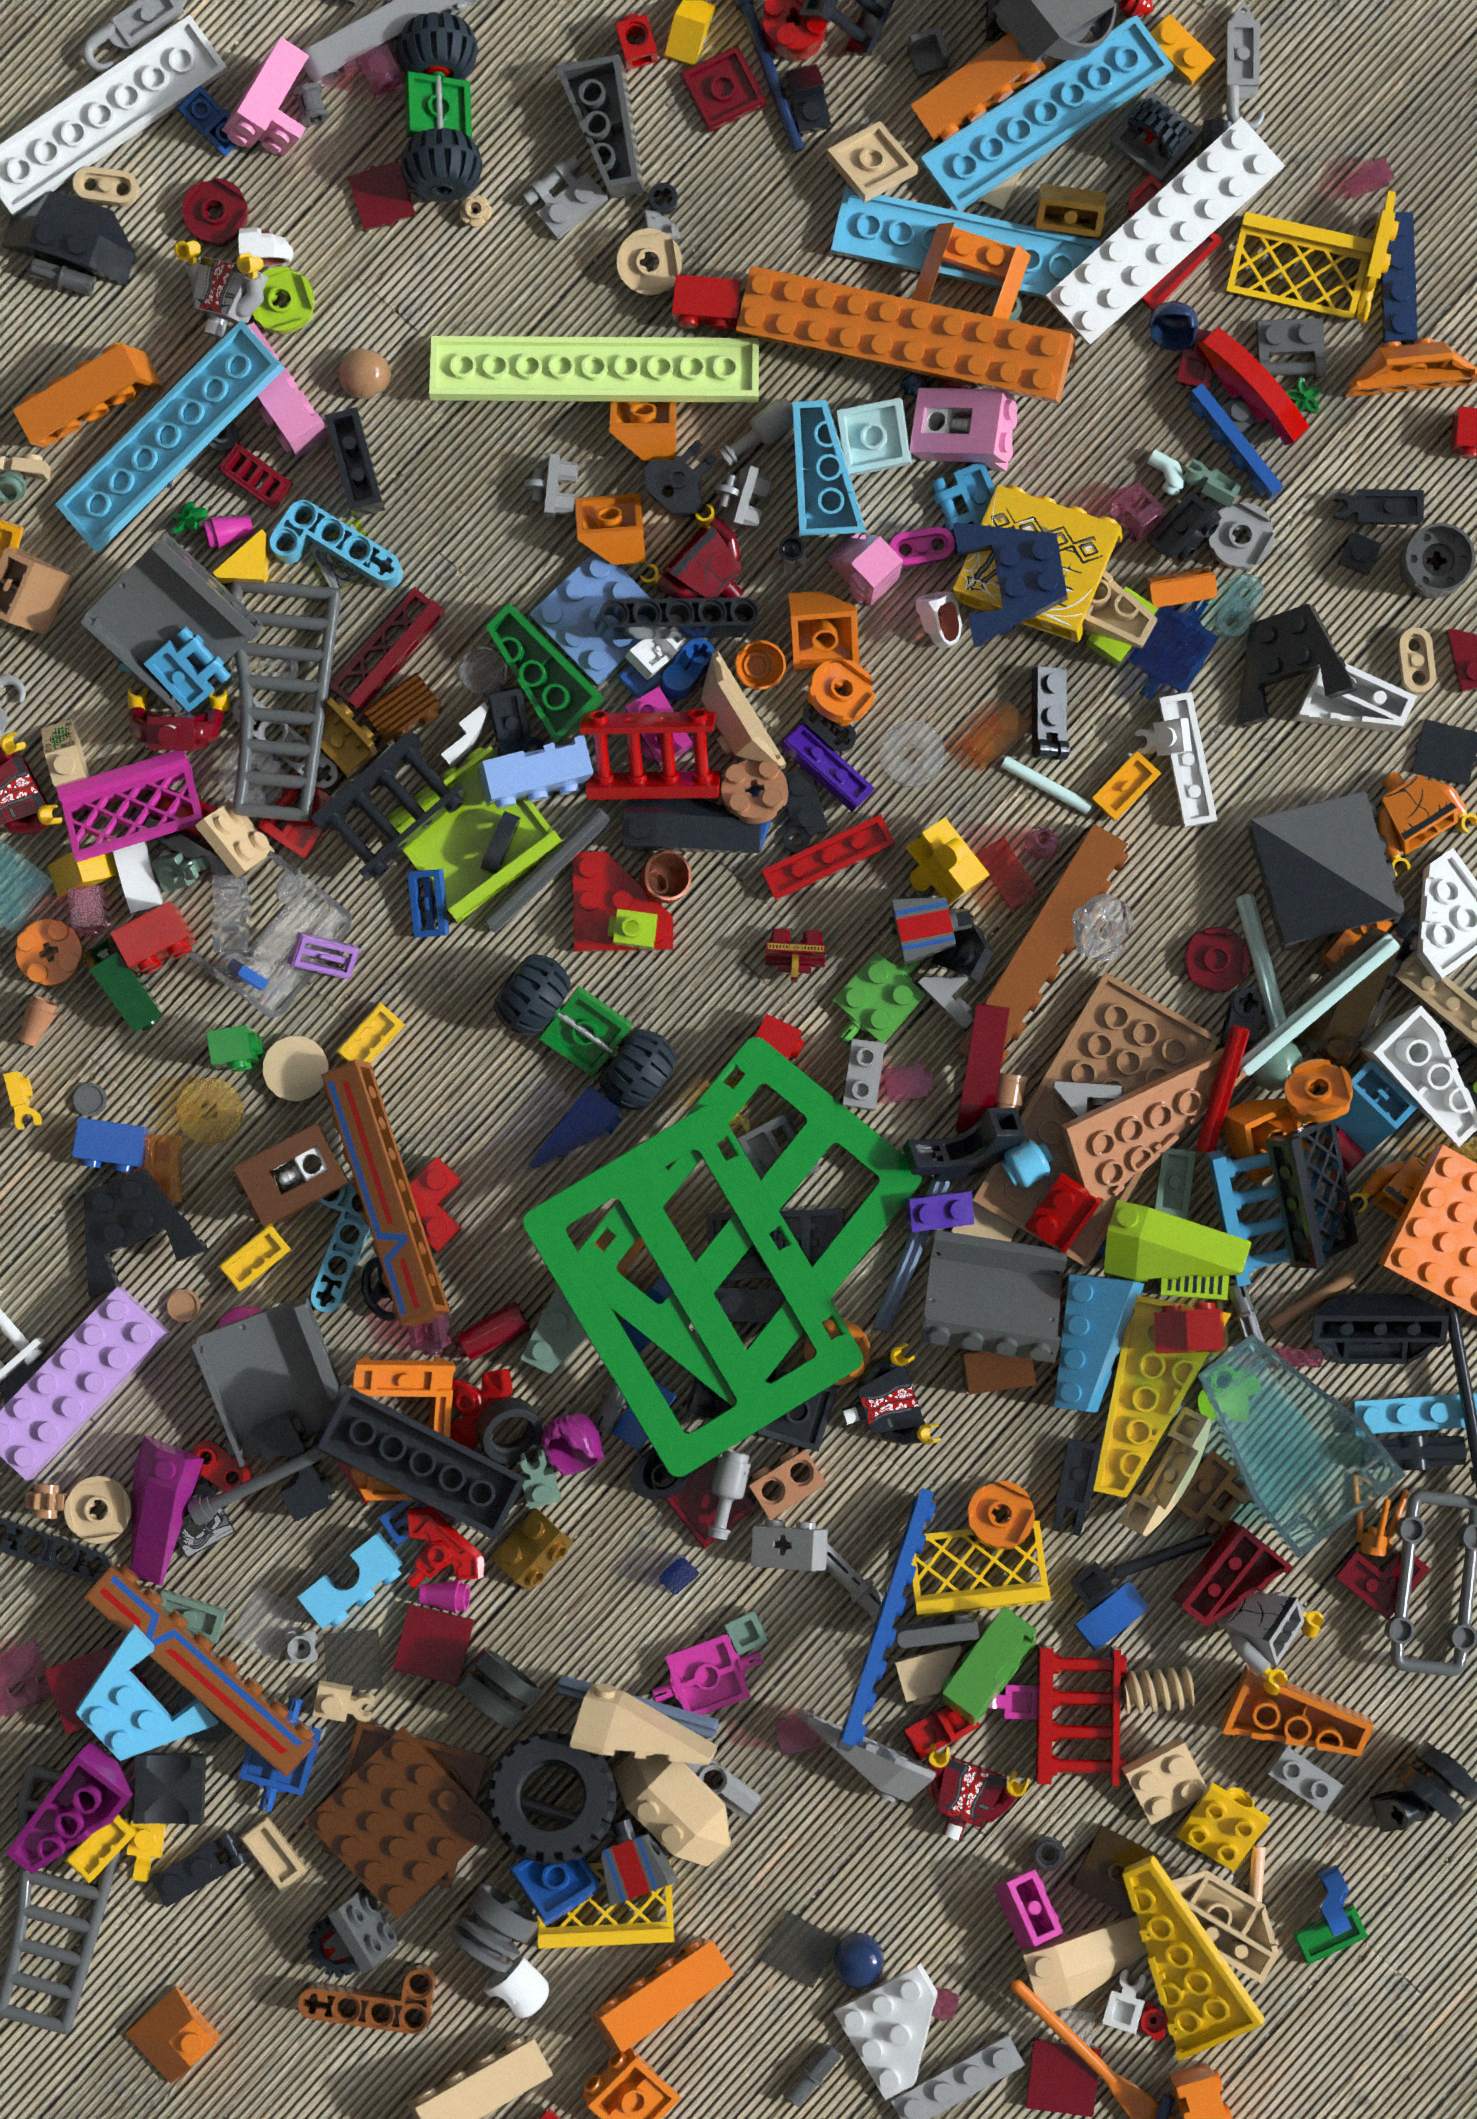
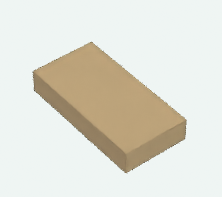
M269 1816L240 1837L279 1892L308 1871Z

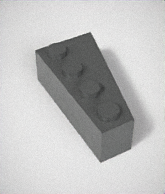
M619 54L556 66L557 74L612 198L644 193L626 71Z

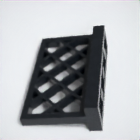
M1334 1119L1320 1123L1312 1122L1284 1136H1273L1266 1139L1291 1267L1318 1269L1326 1265L1325 1259L1359 1242ZM1322 1128H1324L1326 1137L1323 1145L1317 1141ZM1301 1139L1306 1142L1304 1150L1302 1149ZM1314 1149L1320 1153L1316 1166L1310 1163ZM1328 1160L1331 1162L1332 1167L1329 1177L1324 1174ZM1307 1170L1313 1174L1310 1183ZM1321 1181L1326 1184L1322 1198L1316 1194ZM1334 1192L1337 1193L1338 1197L1336 1209L1330 1205ZM1313 1202L1319 1206L1316 1214ZM1327 1213L1333 1216L1328 1230L1323 1227ZM1341 1223L1343 1224L1346 1237L1342 1240L1336 1237ZM1320 1234L1325 1237L1323 1246L1321 1244Z

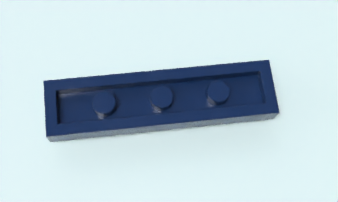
M1394 212L1396 213L1394 221L1399 222L1395 240H1389L1386 254H1391L1388 271L1386 274L1381 273L1383 344L1393 341H1399L1401 344H1414V341L1418 340L1413 212Z

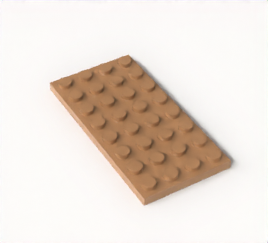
M1105 972L1020 1117L1026 1133L1023 1141L1025 1139H1032L1038 1146L1044 1143L1051 1153L1053 1161L1048 1163L1050 1175L1029 1188H1023L1019 1184L1013 1186L1002 1168L1001 1163L1005 1161L1003 1159L990 1168L972 1199L973 1202L1049 1247L1061 1250L1055 1244H1049L1025 1228L1027 1221L1061 1172L1079 1184L1061 1128L1062 1124L1075 1119V1117L1051 1090L1052 1083L1059 1081L1122 1086L1121 1096L1211 1054L1221 1038ZM1087 1099L1086 1113L1100 1107L1093 1106L1092 1099ZM1137 1172L1124 1184L1125 1189L1117 1196L1112 1195L1101 1205L1103 1209L1095 1216H1091L1067 1250L1068 1258L1085 1268L1089 1267L1107 1236V1230L1117 1200L1127 1201L1142 1175L1141 1172Z

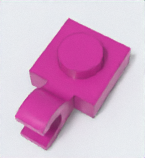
M1007 1684L1004 1687V1694L1000 1693L989 1708H1003L1004 1719L1038 1720L1039 1687L1038 1685Z

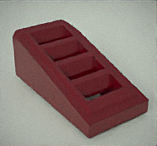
M238 443L235 444L218 469L224 477L273 511L277 509L293 486L292 482ZM244 458V463L237 473H234L232 470L240 459ZM252 465L257 467L249 480L245 481L243 478ZM266 473L268 477L259 490H257L254 486L262 475ZM276 480L280 484L271 497L268 498L265 494Z

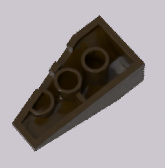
M1372 926L1345 952V955L1331 969L1329 968L1322 975L1321 979L1310 990L1308 989L1301 995L1293 1013L1385 934L1390 933ZM1390 934L1401 947L1403 939ZM1399 950L1298 1035L1313 1052L1342 1065H1347Z

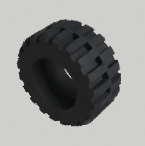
M548 1731L545 1734H538V1732L528 1735L529 1738L521 1742L517 1740L511 1745L512 1748L506 1754L502 1753L498 1758V1764L495 1770L491 1771L488 1779L490 1783L489 1788L486 1790L487 1811L501 1840L517 1855L526 1860L535 1861L537 1864H566L567 1861L578 1860L584 1857V1854L591 1849L594 1850L600 1844L603 1836L608 1834L617 1807V1793L613 1775L601 1754L570 1747L571 1733L561 1734L558 1731ZM547 1766H558L572 1772L580 1781L584 1792V1802L578 1817L568 1826L558 1830H545L533 1825L525 1817L520 1804V1794L526 1779L536 1770Z

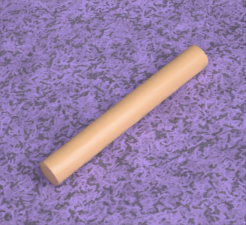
M1252 1846L1249 1895L1262 1903L1266 1847Z

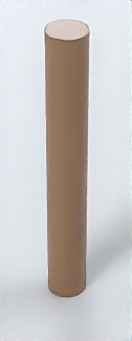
M1352 1268L1348 1269L1268 1320L1270 1328L1273 1332L1278 1331L1358 1280V1276Z

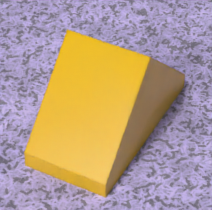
M682 0L674 14L664 57L692 67L695 66L714 16L716 5L703 0Z
M262 529L212 572L221 584H231V582L266 584V581H268L270 539Z
M72 851L47 865L58 897L119 877L113 851L80 862H76Z

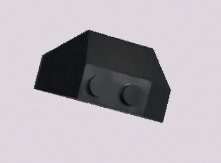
M49 191L36 199L14 217L11 215L1 245L2 248L39 258L62 267L64 264H67L69 269L123 286H127L136 259V254L113 210L53 191Z
M1341 1294L1314 1312L1311 1341L1313 1345L1317 1348L1320 1347L1327 1355L1340 1364H1409L1426 1355L1435 1347L1439 1348L1446 1344L1449 1313L1411 1294Z

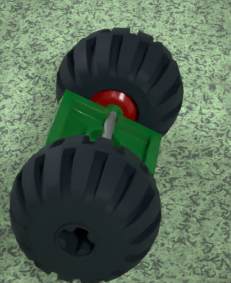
M444 12L423 13L413 17L405 24L402 33L400 32L396 45L397 58L401 69L405 73L406 137H411L402 152L400 169L406 186L418 198L433 202H452L465 198L472 193L480 180L482 172L480 152L472 140L470 81L464 80L474 68L478 54V45L470 26L460 17Z
M531 954L524 958L507 979L494 1001V1011L499 1020L507 1029L520 1035L528 1036L538 1034L547 1025L539 1039L592 1077L609 1057L610 1059L603 1068L599 1078L604 1094L612 1103L625 1109L641 1110L646 1107L663 1087L675 1067L676 1054L672 1046L660 1034L644 1029L633 1030L620 1043L631 1029L632 1023L579 985L563 1006H561L571 988V981L566 970L556 960L545 955Z

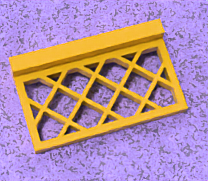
M1245 212L1242 216L1240 232L1225 292L1354 320L1374 240ZM1246 235L1259 238L1266 250L1250 259L1243 248ZM1266 240L1275 241L1277 243L1270 247ZM1284 243L1291 245L1298 257L1282 267L1273 249ZM1298 247L1306 248L1309 250L1302 254ZM1313 251H1320L1324 253L1330 264L1314 274L1304 257ZM1269 253L1278 270L1262 279L1253 262ZM1330 254L1341 257L1334 261ZM1241 255H1242V256L1244 257L1246 263H1244L1243 265L1239 266L1240 259H1241ZM1345 258L1360 260L1357 274L1346 281L1336 264ZM1300 260L1310 277L1294 286L1285 269ZM1249 266L1258 282L1248 289L1234 286L1237 272ZM1332 267L1342 284L1326 293L1317 276ZM1281 273L1290 290L1280 296L1271 294L1265 284L1266 281ZM1356 279L1354 289L1352 291V289L1349 286V283ZM1313 280L1322 297L1312 303L1305 302L1297 289ZM1261 285L1264 292L1256 291L1254 289ZM1343 287L1351 297L1348 311L1336 309L1329 298L1330 295ZM1293 293L1296 299L1287 298L1286 296ZM1325 300L1329 307L1318 305V303Z
M1034 1521L1032 1529L1035 1543L1026 1553L1018 1546L1013 1548L1024 1557L1013 1572L997 1560L1005 1549H1000L993 1557L978 1545L980 1541L976 1540L974 1542L969 1538L974 1536L970 1529L924 1534L926 1535L925 1542L931 1543L938 1549V1552L928 1565L916 1557V1553L914 1555L912 1565L916 1566V1572L912 1585L916 1618L1000 1609L1003 1606L1008 1608L1049 1603L1051 1596L1047 1581L1040 1521ZM953 1538H962L972 1546L961 1561L945 1549ZM947 1539L942 1546L936 1542V1540ZM1035 1548L1037 1561L1030 1556ZM974 1549L990 1560L980 1575L964 1564ZM941 1553L957 1564L947 1579L930 1568ZM1029 1560L1038 1567L1040 1581L1026 1583L1016 1573L1025 1561ZM917 1563L924 1568L919 1576ZM993 1564L1010 1575L1002 1586L993 1587L983 1579ZM960 1567L976 1579L969 1590L960 1591L950 1583V1580ZM927 1571L943 1583L935 1594L921 1595L919 1581ZM1012 1578L1020 1583L1008 1585ZM979 1582L987 1587L974 1589ZM946 1586L954 1591L941 1593Z
M587 1863L591 1870L601 1879V1885L606 1884L605 1877L597 1871L604 1870L603 1863ZM672 1884L665 1887L666 1902L658 1895L664 1887L650 1892L652 1896L639 1910L629 1900L624 1901L636 1912L627 1924H618L608 1915L616 1905L610 1906L604 1911L591 1897L578 1905L572 1913L570 1911L566 1914L569 1917L560 1927H546L538 1916L540 1921L538 1926V1949L673 1943ZM655 1897L666 1907V1922H651L642 1913ZM589 1901L603 1915L594 1925L585 1926L575 1915ZM640 1916V1917H642L647 1923H633V1922ZM605 1917L612 1923L608 1925H599L605 1919ZM571 1919L579 1925L565 1927Z

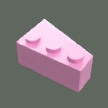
M853 533L825 559L850 585L848 588L850 594L859 603L865 601L869 606L875 603L899 580L903 563L899 555L880 536L869 535L866 537L864 534L858 536L857 533Z

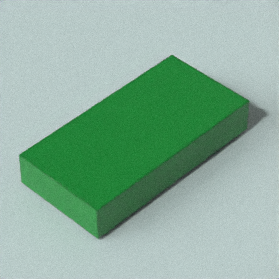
M1353 1904L1343 1908L1351 1925V1929L1333 1937L1323 1918L1292 1932L1307 1965L1368 1937Z

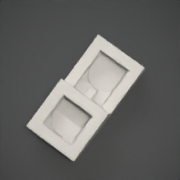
M672 614L670 616L675 622H683L678 615ZM696 638L643 639L628 651L625 658L648 680L671 662L689 641Z
M485 703L458 723L465 735L441 754L450 768L455 767L469 753L481 736L490 716L489 708Z
M146 841L113 851L130 913L162 905L163 900L150 864L152 860Z

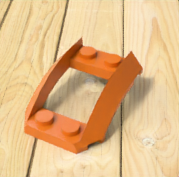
M955 222L938 224L912 300L929 302L942 261L1003 281L1004 283L992 317L1009 320L1031 255L1018 244L1015 248L954 227Z
M369 1355L355 1362L353 1389L369 1397H430L429 1428L450 1438L453 1398L452 1383L453 1373L456 1368L454 1363L434 1356V1361L370 1360ZM350 1467V1473L365 1500L416 1501Z

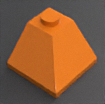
M611 402L609 431L643 461H673L676 458L677 402Z
M640 493L575 498L578 541L613 565H634L646 562Z
M822 591L788 593L794 670L817 669L822 663L832 660L831 663H841L842 660H849L859 665L857 607Z
M1281 1098L1248 1100L1227 1110L1223 1127L1228 1146L1237 1159L1268 1153L1266 1139L1273 1136L1286 1135L1303 1127V1124L1298 1120L1297 1115L1289 1109L1286 1099ZM1301 1139L1302 1149L1304 1150L1306 1142ZM1271 1166L1245 1171L1253 1183L1273 1175Z
M177 1986L125 2033L170 2084L192 2067L221 2038V2035Z

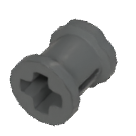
M319 83L303 84L294 89L295 98L299 100L302 112L300 116L302 125H317L329 119V113L323 106L321 98L322 87Z

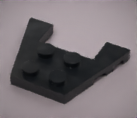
M1305 604L1249 625L1237 715L1238 726L1246 728L1270 720L1265 694L1266 686L1321 668L1326 697L1333 699L1358 690L1355 680L1350 677L1345 668L1344 660L1338 655L1331 643L1332 638L1314 606Z
M139 1169L84 1193L87 1280L90 1298L105 1294L116 1287H121L110 1257L111 1253L163 1231L167 1232L177 1261H184L208 1251L207 1245L202 1239L199 1240L192 1231V1226L185 1217H181L171 1204L172 1200L147 1169Z

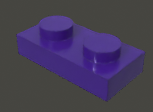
M964 1190L905 1198L907 1230L909 1232L974 1224L972 1191Z

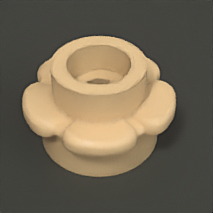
M476 195L475 197H466L461 203L462 209L459 212L464 223H468L472 227H480L490 219L492 209L488 206V200L485 197ZM474 208L479 210L477 213L472 212Z

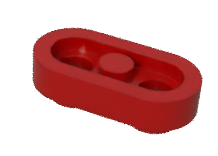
M214 1441L200 1442L191 1451L192 1454L199 1457L205 1451L211 1453V1463H203L199 1474L223 1491L252 1478L251 1471L246 1464L240 1467L237 1458L231 1459L228 1451ZM231 1471H235L239 1475V1481L236 1484L228 1481V1474Z

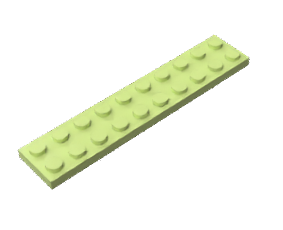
M431 336L430 400L759 402V338Z

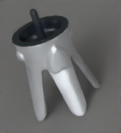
M785 536L780 541L778 550L774 553L773 558L774 560L783 558L784 571L790 573L795 561H799L802 566L807 565V558L804 554L805 544L798 536Z

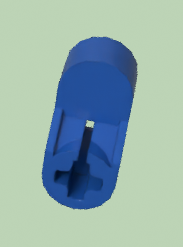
M701 638L692 639L680 650L673 663L664 671L660 689L666 698L674 701L682 700L694 690L701 677L708 671L711 656L715 651L709 641Z
M1336 1865L1318 1873L1327 1893L1320 1911L1333 1937L1351 1929L1349 1920L1342 1908L1349 1890Z

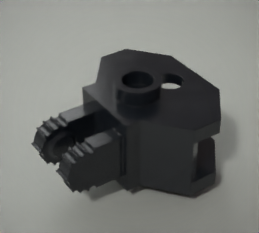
M698 440L692 443L680 458L676 456L673 461L651 460L643 469L648 495L673 517H695V512L698 513L702 509L699 486L703 483L702 478L716 463L718 458L712 453L703 460L696 471L687 464L700 452L703 445ZM666 490L674 491L673 495L669 498L663 496Z

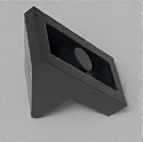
M817 64L785 71L800 135L831 129L832 124L824 94L825 84Z

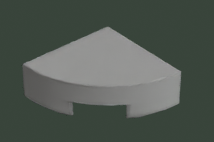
M644 211L646 228L658 229L668 234L675 242H681L678 228L671 220L657 211Z

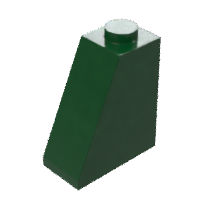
M109 936L85 952L89 970L134 1033L140 1029L146 1031L156 1025L159 1021L158 1018L162 1016L160 1007L139 974L127 966L113 937Z

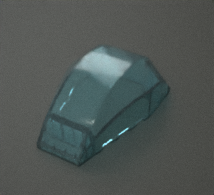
M1253 1334L1198 1375L1215 1420L1253 1507L1297 1558L1304 1555L1406 1476L1362 1419L1351 1413L1335 1398L1315 1385L1312 1380L1292 1367L1285 1359Z

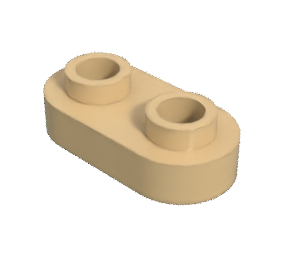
M87 166L79 169L73 178L75 192L79 198L86 202L124 207L133 204L139 197V184L136 178L127 171ZM89 182L97 183L96 188L92 191L86 190V185ZM122 186L129 187V191L125 195L118 194V190Z
M1418 627L1410 628L1400 636L1397 643L1401 682L1408 692L1420 695L1429 691L1436 681L1433 643L1431 636L1424 629ZM1409 641L1417 642L1419 650H1410L1408 647ZM1414 673H1419L1423 677L1421 684L1413 681L1412 675Z

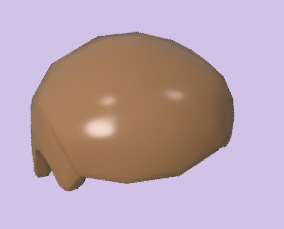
M356 349L343 357L337 375L340 386L350 396L370 399L377 393L387 389L391 370L388 361L380 353L374 350Z

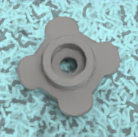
M293 1630L288 1631L284 1637L287 1643L286 1661L290 1664L305 1661L308 1663L315 1662L318 1658V1652L315 1650V1642L318 1638L317 1633L313 1630H307L305 1633H296ZM303 1644L304 1649L300 1650L298 1645Z

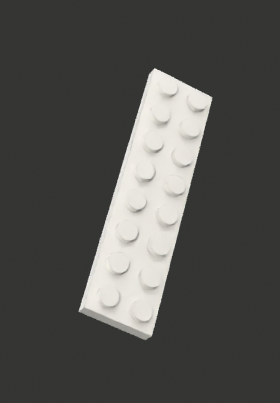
M191 15L182 19L0 144V199L13 217L36 199L49 191L56 190L72 179L79 169L91 166L180 105L199 86L204 88L229 71Z
M1240 117L1051 290L1045 298L1072 328H1075V332L1089 346L1282 170L1285 165L1249 124Z

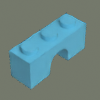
M380 1532L350 1554L360 1571L359 1580L355 1586L350 1588L339 1587L326 1574L297 1597L322 1629L328 1624L334 1629L349 1617L346 1610L356 1603L360 1608L375 1596L372 1591L375 1586L380 1582L387 1586L401 1575L398 1568L404 1562Z

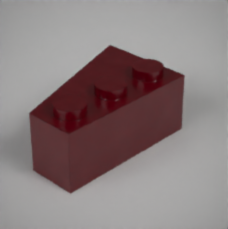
M1232 1521L1171 1600L1207 1627L1240 1605L1242 1600L1255 1591H1261L1268 1586L1267 1583L1282 1573L1286 1574L1294 1567L1245 1527Z

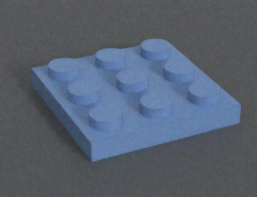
M594 552L529 615L578 667L599 686L626 660L625 655L628 651L643 640H609L599 636L594 624L603 603L612 599L651 598L619 565L611 564ZM637 615L643 623H651L647 616ZM605 616L608 622L613 624L619 623L614 616Z

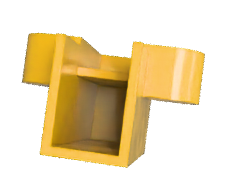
M946 817L920 834L921 837L905 847L919 864L910 874L912 886L918 891H925L933 886L941 898L947 899L948 906L971 891L990 875Z

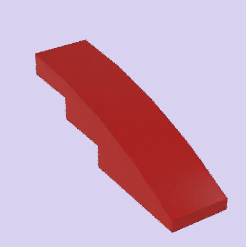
M1220 327L1214 328L1198 343L1230 397L1234 399L1242 395L1258 423L1269 419L1284 446L1295 442L1310 427L1292 399L1273 376L1241 344Z

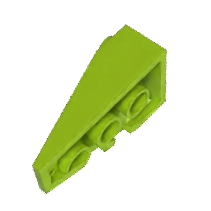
M1117 1200L1107 1230L1104 1274L1135 1282H1145L1148 1279L1156 1278L1173 1280L1179 1279V1277L1198 1275L1201 1277L1242 1275L1251 1247V1241L1150 1207Z

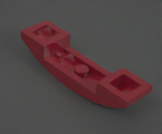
M982 1003L976 1004L955 1131L965 1132L979 1121L987 1108H994L1010 1011L1008 1007Z

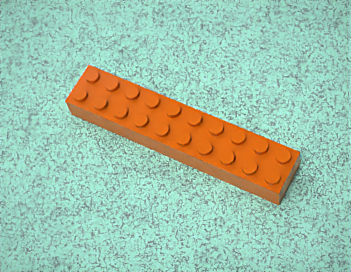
M752 265L750 266L736 331L746 337L759 338L760 340L982 388L1003 389L1010 394L1060 404L1075 341L1073 335L1067 332Z

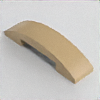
M1183 1406L1167 1434L1173 1439L1170 1447L1142 1496L1136 1493L1132 1495L1118 1523L1146 1537L1166 1518L1183 1495L1199 1465L1207 1443L1211 1419Z

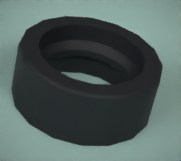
M505 1397L495 1400L486 1406L478 1417L476 1424L477 1439L488 1457L498 1463L514 1464L520 1462V1454L525 1453L526 1458H528L541 1443L542 1423L532 1406L521 1398ZM511 1417H523L526 1419L528 1424L525 1432L514 1442L495 1444L492 1441L491 1435L493 1430L503 1420Z

